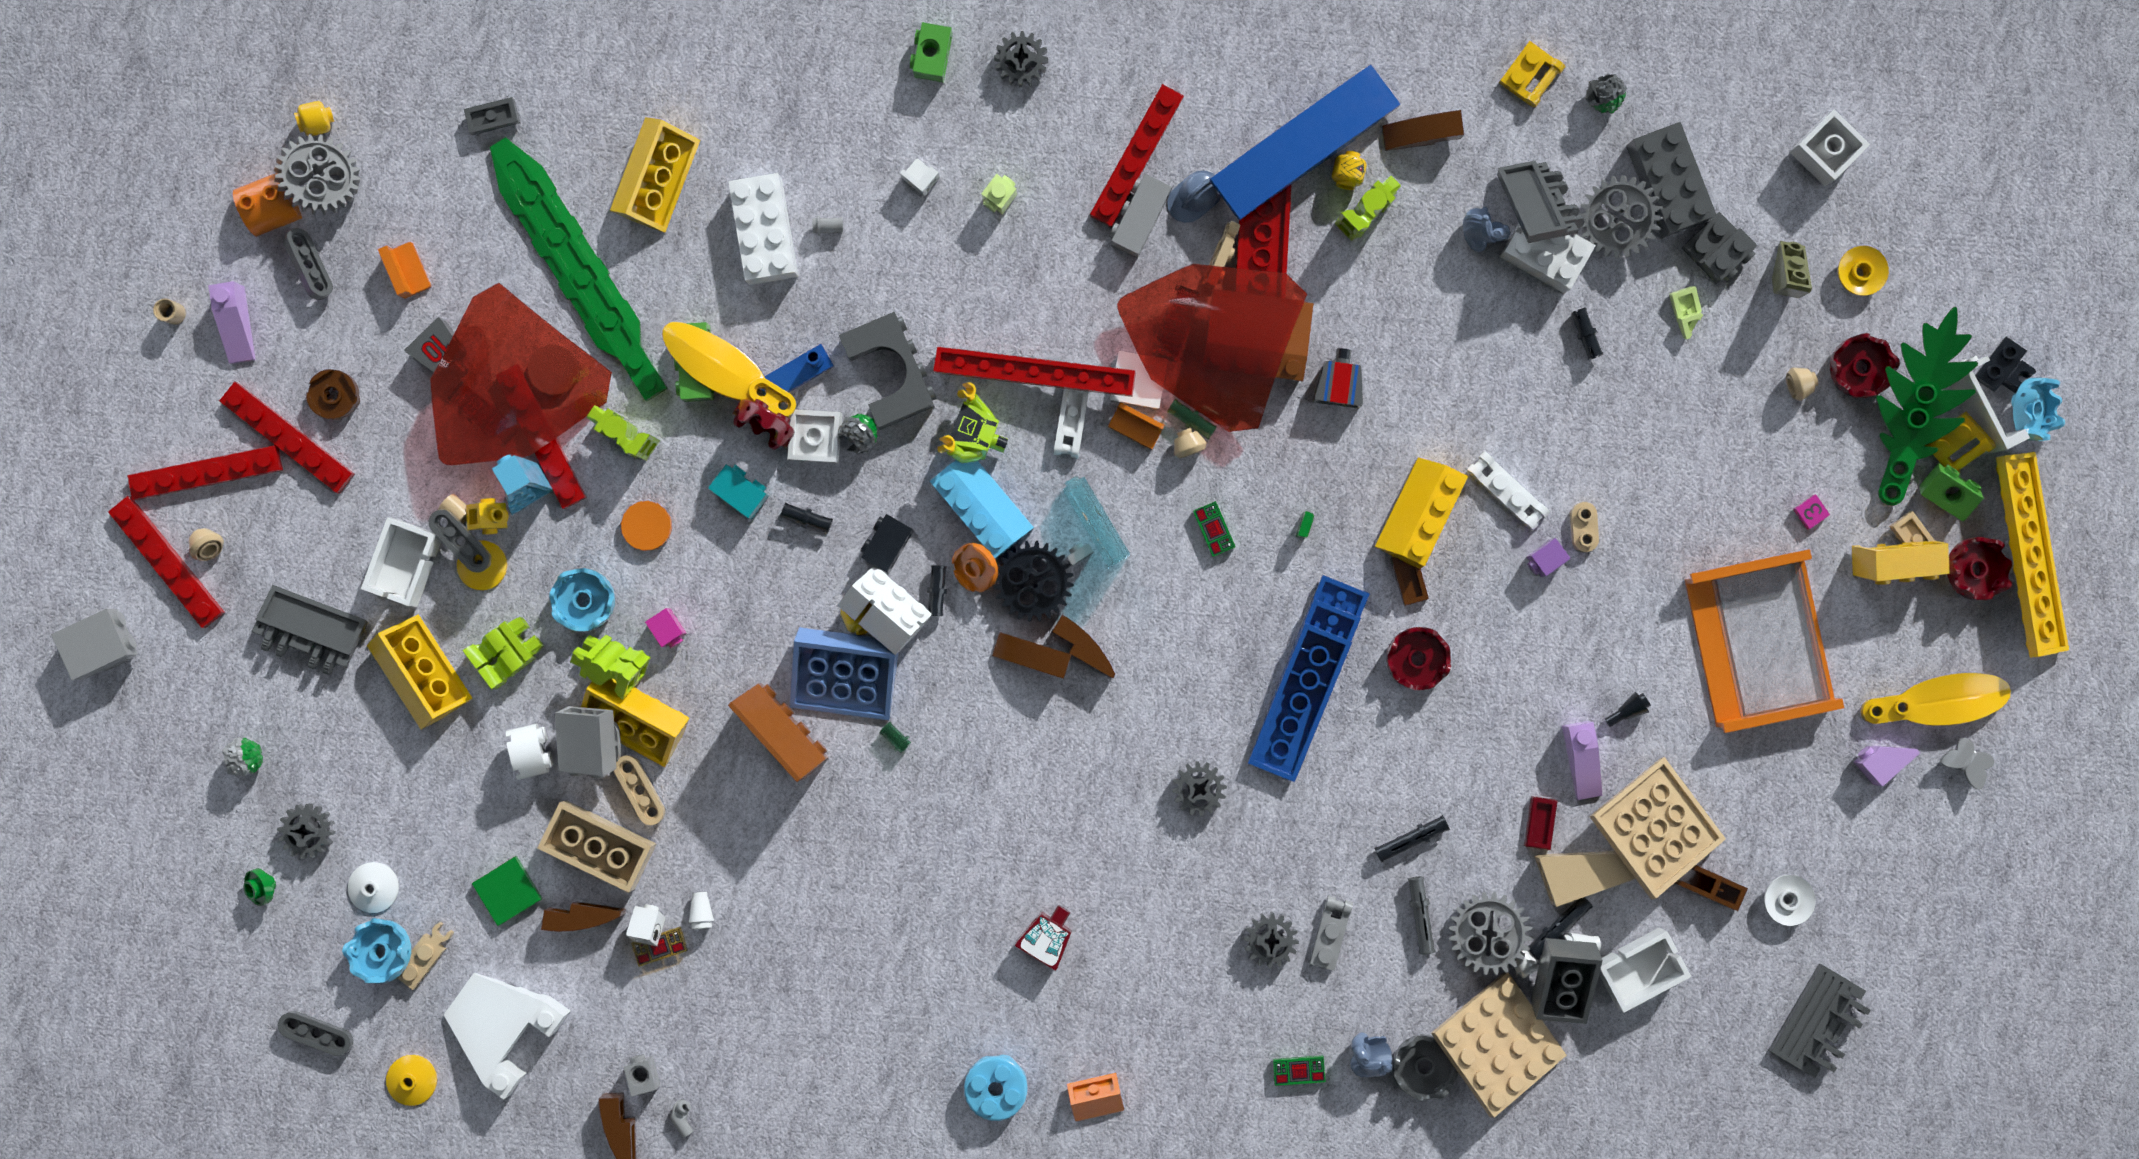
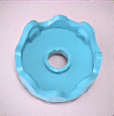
M2049 378L2026 379L2020 385L2016 394L2012 396L2011 403L2015 431L2026 429L2030 437L2027 439L2028 441L2050 440V434L2047 433L2060 429L2065 425V419L2057 415V408L2062 403V398L2051 390L2060 386L2059 380Z
M586 568L561 573L549 593L553 618L558 623L574 631H590L602 626L610 618L615 606V594L611 583L604 575ZM581 593H587L590 597V602L586 607H581L577 603V598Z
M373 918L355 928L353 939L343 946L342 952L348 959L350 972L354 976L361 978L365 983H387L396 979L406 969L411 957V942L406 930L396 922ZM382 944L385 947V955L382 958H378L376 951Z
M1008 1055L982 1057L969 1069L964 1083V1095L970 1109L976 1115L990 1121H1001L1015 1115L1022 1108L1028 1091L1024 1070ZM993 1082H998L1003 1086V1092L999 1095H992L988 1089L989 1085Z

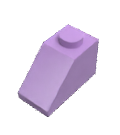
M1867 746L1858 753L1859 758L1854 761V764L1873 785L1884 786L1918 756L1920 752L1918 749Z

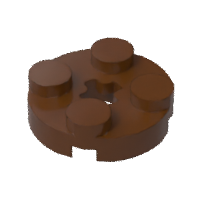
M326 369L320 371L309 382L310 386L308 392H306L307 403L310 409L321 417L329 420L343 419L350 415L360 403L357 383L350 375L340 370ZM331 388L335 391L338 390L339 394L336 400H328L327 398L330 395L329 390Z

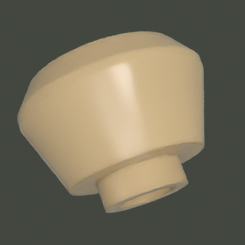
M1793 367L1786 373L1787 387L1793 399L1798 401L1804 400L1818 386L1815 372H1810L1807 368Z
M1191 428L1178 432V438L1174 439V455L1179 459L1204 450L1207 444L1198 431L1192 432Z
M207 528L195 530L188 541L190 555L195 560L208 561L220 554L224 545L223 538Z

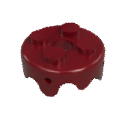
M1863 333L1853 336L1837 346L1830 360V374L1834 384L1846 395L1854 398H1868L1878 395L1890 387L1885 368L1889 366L1897 371L1900 366V360L1894 355L1886 340L1870 336L1869 333ZM1859 360L1867 364L1865 374L1859 373L1856 369V363Z
M747 399L741 400L732 413L735 416L734 426L741 428L746 423H749L754 435H759L763 432L770 433L768 446L772 450H776L780 446L786 448L795 434L794 429L789 425L791 420L779 412L777 414L773 413L768 409L769 406L759 399H755L754 402Z
M1974 537L1962 540L1954 546L1949 554V574H1947L1952 588L1959 595L1970 600H1988L2012 586V581L2009 580L2012 561L2002 553V549L2005 547L2004 542L1997 539ZM1974 563H1977L1980 567L1978 575H1975L1972 567Z
M1409 628L1397 634L1391 641L1386 654L1387 667L1391 676L1400 685L1412 690L1430 689L1443 680L1451 670L1450 647L1439 633L1431 628ZM1416 651L1422 652L1425 657L1424 663L1420 666L1414 665L1411 661V656Z

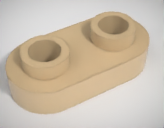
M1589 502L1577 503L1570 511L1572 544L1580 552H1590L1599 543L1597 510ZM1582 510L1588 511L1589 516L1587 519L1582 518ZM1584 535H1588L1590 537V542L1588 544H1585L1583 542Z

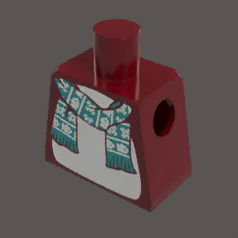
M1057 905L1051 917L1041 911L1016 940L1015 946L1056 971L1072 933V930L1064 925L1071 912L1060 905Z

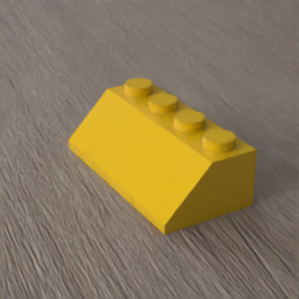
M645 117L610 211L628 220L665 233L699 146L700 139L661 119Z
M1418 457L1374 547L1419 569L1425 567L1468 476L1447 465Z
M419 614L378 633L366 645L421 730L443 719L473 699Z
M613 678L601 686L591 682L586 688L581 707L613 710L614 722L617 723L620 729L621 744L666 767L686 730L689 717L663 704L658 699L639 691L636 687H633L622 700L614 691L617 683Z

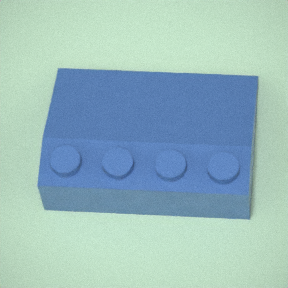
M799 627L793 647L790 708L889 720L898 653L896 655L892 653L875 637Z

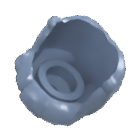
M1487 207L1470 209L1463 219L1464 239L1469 247L1476 252L1485 250L1487 243L1508 239L1511 234L1508 225L1497 221L1491 222V216Z
M1360 1032L1352 1039L1353 1057L1350 1061V1067L1355 1075L1359 1077H1382L1392 1071V1051L1388 1043H1386L1387 1038L1385 1036L1369 1038L1366 1033Z

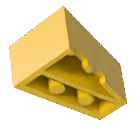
M1923 541L1905 542L1901 545L1892 546L1877 544V547L1872 548L1861 547L1860 545L1851 546L1853 576L1873 580L1877 585L1891 584V580L1899 579V582H1914L1915 577L1934 580L1939 579V575L1949 574L1948 543Z

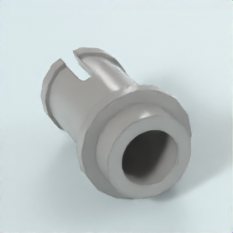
M817 216V218H812L813 233H818V236H821V233L842 234L843 217L820 218V216Z

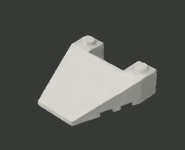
M473 973L445 1012L444 1017L482 1084L504 1100L512 1094L526 1074V1072L505 1057L528 1025H533L550 1037L558 1030L571 1011L551 996L540 995L522 987L518 988L505 984V982Z

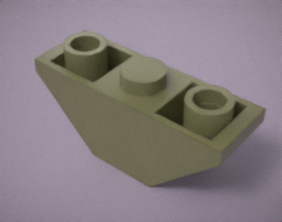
M1780 241L1772 275L1774 294L1799 299L1811 292L1812 285L1805 246L1797 242Z

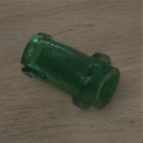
M891 721L879 732L895 747V752L898 750L902 753L911 744L908 740L910 737H905Z

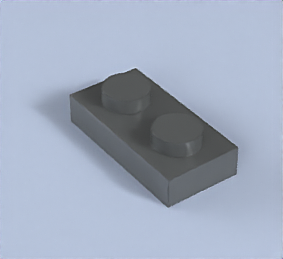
M513 97L464 109L468 130L471 135L520 124Z

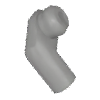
M683 1099L678 1100L674 1104L671 1122L682 1138H685L693 1132V1129L687 1122L690 1103Z

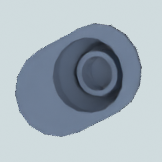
M1205 170L1196 171L1186 177L1171 191L1167 204L1173 218L1183 223L1194 222L1220 201V194L1209 181L1214 174Z

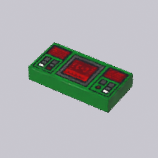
M1216 501L1192 511L1212 557L1236 547Z
M1323 1055L1273 1059L1275 1086L1326 1082Z

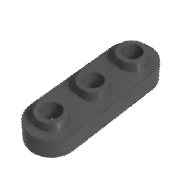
M300 228L291 229L283 239L287 253L306 293L315 300H323L333 290L331 279L310 235Z
M437 510L431 514L429 518L430 529L467 569L472 572H483L489 568L492 561L489 551L452 512ZM442 518H446L448 521L446 527L440 525ZM460 536L465 538L463 546H460L457 542ZM477 555H481L483 558L481 564L475 562Z
M290 1011L282 1015L278 1021V1030L284 1037L331 1055L341 1056L349 1052L353 1046V1036L349 1031L298 1011ZM292 1019L297 1022L296 1028L291 1026ZM315 1028L320 1030V1037L314 1034ZM339 1037L344 1040L343 1046L338 1044Z

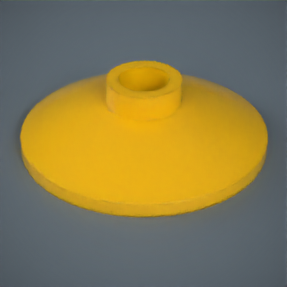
M1856 246L1848 250L1839 261V280L1843 287L1852 294L1859 296L1874 294L1885 285L1888 279L1889 266L1886 258L1879 250L1871 246ZM1857 268H1861L1863 270L1862 277L1858 276L1856 272Z
M479 540L491 555L492 561L489 568L483 572H472L457 559V572L462 582L468 587L475 590H489L496 587L504 579L507 572V559L503 550L498 545L490 541ZM477 555L475 557V562L479 560L483 561L482 556Z
M403 1056L397 1059L387 1072V1090L391 1097L400 1104L406 1106L422 1104L433 1095L436 1089L437 1074L435 1068L422 1056ZM406 1078H410L412 1080V1086L406 1085Z

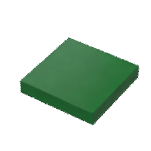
M517 856L472 883L497 926H500L543 899Z

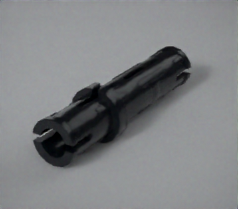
M1442 815L1424 825H1416V829L1379 847H1375L1374 849L1381 863L1422 842L1426 844L1430 842V838L1449 831L1450 828L1444 816Z
M1585 897L1577 899L1548 928L1542 929L1543 933L1528 946L1530 952L1539 959L1542 955L1545 938L1560 939L1584 914L1593 908L1592 904Z

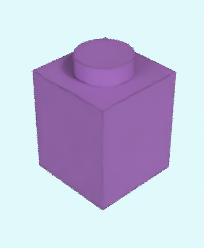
M1553 538L1527 556L1529 560L1527 565L1536 576L1539 574L1540 577H1545L1571 558L1558 540Z

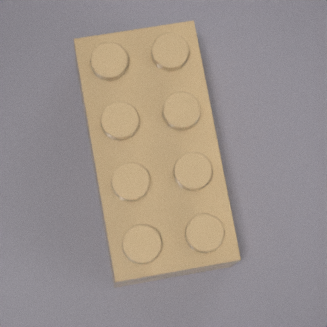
M565 800L559 802L537 849L629 893L635 890L657 844Z

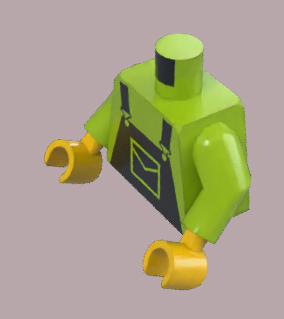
M971 382L962 383L966 391L958 390L957 395L959 398H967L966 402L963 401L951 434L939 438L944 445L937 447L938 452H947L949 456L962 464L985 460L989 448L1004 453L1009 439L995 434L999 421L979 396L975 394V385Z

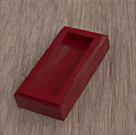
M1531 796L1524 846L1551 850L1558 800Z

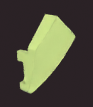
M1695 286L1669 293L1673 311L1684 339L1691 338V332L1698 320H1701L1703 317Z

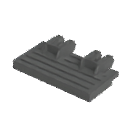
M1536 160L1498 168L1497 176L1528 243L1577 234L1578 229L1583 227L1585 221L1582 215H1578L1580 212L1578 206L1575 204L1565 205L1562 195L1569 188L1566 181H1562L1564 177L1561 171L1549 172L1546 162L1537 164Z
M272 585L255 619L256 623L252 632L263 636L267 626H269L261 643V650L266 652L272 647L278 633H283L276 648V655L279 657L285 655L289 646L310 654L314 644H317L308 661V667L311 669H316L325 650L330 651L323 666V673L328 675L331 674L336 664L347 668L368 622L360 617Z
M1819 963L1769 1051L1814 1078L1818 1075L1820 1068L1811 1064L1812 1060L1835 1073L1837 1067L1833 1063L1820 1058V1054L1823 1049L1828 1050L1832 1055L1843 1059L1845 1054L1824 1042L1826 1038L1836 1044L1846 1025L1837 1020L1838 1016L1859 1029L1862 1027L1863 1024L1860 1020L1847 1015L1845 1012L1848 1006L1851 1005L1862 1014L1869 1015L1870 1009L1850 998V995H1853L1861 1000L1866 990Z

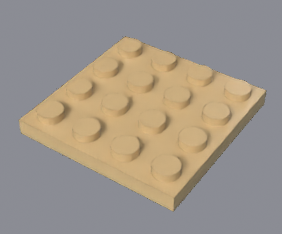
M1665 757L1657 760L1589 816L1651 900L1659 897L1726 840Z
M1509 972L1502 973L1431 1032L1490 1118H1495L1567 1056L1544 1022L1536 1020L1532 1005Z

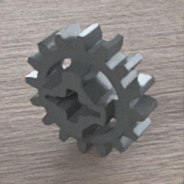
M1024 31L1020 32L1019 37H1016L1015 33L1011 32L1010 40L1003 37L1002 42L1004 46L997 45L996 50L1000 54L994 55V61L1000 62L995 65L996 71L1003 70L1000 74L1001 79L1009 77V85H1012L1014 81H1018L1019 87H1022L1025 81L1029 86H1032L1033 78L1040 81L1039 72L1046 73V67L1042 64L1048 63V57L1043 56L1047 53V48H1040L1042 40L1034 41L1033 33L1025 37ZM1017 45L1012 51H1008L1012 46ZM1027 45L1031 46L1036 52H1031ZM1021 50H1023V55L1025 58L1022 63V68H1020V64L1018 63L1019 55H1021ZM1007 66H1012L1016 70V74L1010 71ZM1031 67H1035L1031 72L1025 74Z
M1196 761L1193 768L1187 763L1186 772L1178 770L1181 776L1180 779L1173 778V782L1178 784V787L1173 788L1172 792L1179 795L1174 800L1175 802H1183L1181 810L1189 807L1190 815H1193L1195 810H1198L1199 815L1203 816L1206 809L1212 814V806L1221 807L1218 799L1226 798L1221 793V790L1226 789L1227 785L1220 784V781L1225 777L1224 775L1216 776L1217 767L1209 770L1208 762L1203 767H1200L1199 761ZM1194 772L1206 773L1202 778H1193L1190 775ZM1213 780L1216 784L1215 796L1210 792V784ZM1184 782L1188 784L1189 793L1186 797H1184L1182 791ZM1205 782L1203 786L1205 792L1203 794L1199 792L1194 795V784L1200 785ZM1201 799L1209 802L1205 805H1193L1196 800Z
M312 803L306 804L305 807L299 804L295 806V810L288 809L286 811L289 817L280 818L284 826L277 828V831L283 832V836L279 837L278 841L285 840L286 844L283 849L291 848V856H296L300 853V859H305L308 855L311 858L317 857L318 852L324 853L327 851L324 845H331L333 843L329 836L336 834V831L330 830V826L335 824V822L327 820L330 815L329 812L321 813L322 806H316L313 809ZM299 817V822L293 825L295 819ZM305 827V829H307V830H309V831H312V832H315V833H311V834L308 835L307 832H304L303 830H299V829H302V828ZM320 837L318 843L314 845V840Z
M1270 912L1269 918H1266L1261 913L1260 921L1252 918L1254 926H1246L1245 929L1250 934L1243 936V940L1249 942L1244 947L1245 950L1253 951L1249 956L1250 959L1253 960L1258 957L1257 964L1261 966L1265 961L1268 968H1272L1273 962H1276L1281 967L1282 959L1290 962L1288 954H1296L1297 951L1292 946L1299 944L1298 939L1293 938L1298 933L1297 930L1289 929L1293 923L1290 920L1284 923V915L1282 914L1276 919L1274 912ZM1266 924V929L1261 933H1256L1261 926ZM1277 925L1285 929L1287 936L1277 932ZM1272 931L1277 941H1273L1271 948H1269V944L1265 939L1270 937ZM1255 944L1264 947L1265 955L1257 951ZM1281 947H1285V949L1280 954L1276 955L1277 950H1279Z

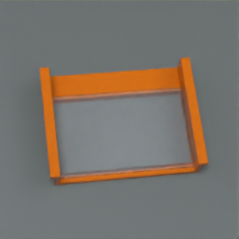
M1810 549L1690 574V579L1684 580L1716 727L1723 728L1724 733L1845 708L1843 698H1835L1805 564V560L1812 559Z

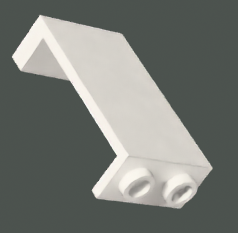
M1973 356L1959 362L1977 361L1978 366L1990 361L1988 356L1980 359L1977 356ZM1973 371L1951 385L1953 390H1976V393L1963 402L1961 406L1964 412L1967 411L1995 442L1996 448L1990 452L1986 451V454L2007 450L2030 438L2026 429L2004 433Z

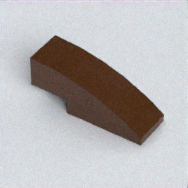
M1461 110L1425 115L1382 125L1385 151L1435 145L1436 142L1461 139L1464 136Z
M1062 614L1052 632L1074 644L1070 651L1071 655L1114 678L1115 672L1099 645L1079 625Z
M999 632L992 654L994 657L1063 679L1071 658V654Z
M1697 865L1675 882V884L1737 912L1748 890L1747 887Z
M580 901L572 903L570 910L549 907L544 910L541 930L562 932L588 929L621 917L626 913V909Z
M624 1092L604 1093L599 1097V1108L604 1133L616 1159H637L635 1117L625 1118Z

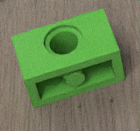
M922 22L921 29H916L914 44L917 45L916 54L911 55L910 69H913L915 78L944 83L953 36L952 27ZM932 47L937 50V53L932 57L924 55V51L927 48Z
M1938 463L1919 485L1920 494L1964 522L1984 499L1980 490L1981 486L1971 479L1966 481L1959 476L1960 473L1949 465L1944 467ZM1950 487L1959 488L1958 492L1954 494L1946 493V490Z

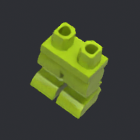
M1393 176L1387 178L1383 183L1378 180L1360 199L1355 207V211L1346 210L1342 212L1334 224L1351 241L1361 238L1372 220L1380 212L1384 213L1396 199L1394 195L1401 185Z
M594 405L586 417L596 424L594 430L616 440L617 444L626 454L636 459L641 458L647 461L660 442L659 439L649 434H637L638 428L635 425L624 420L623 416L609 408L605 411Z
M518 617L510 622L504 621L484 635L481 644H472L462 650L476 669H480L478 670L479 674L491 689L497 690L504 685L509 677H514L516 673L537 658L535 655L544 647L536 635L526 642L522 639L520 634L530 628L523 617ZM495 657H498L495 664L488 665Z
M589 635L585 639L582 648L577 647L573 651L570 663L581 668L579 676L585 679L588 677L597 685L601 686L609 679H615L617 685L614 691L623 700L645 676L650 657L643 650L636 651L632 647L626 650L621 643L611 641L612 637L605 635L601 640Z

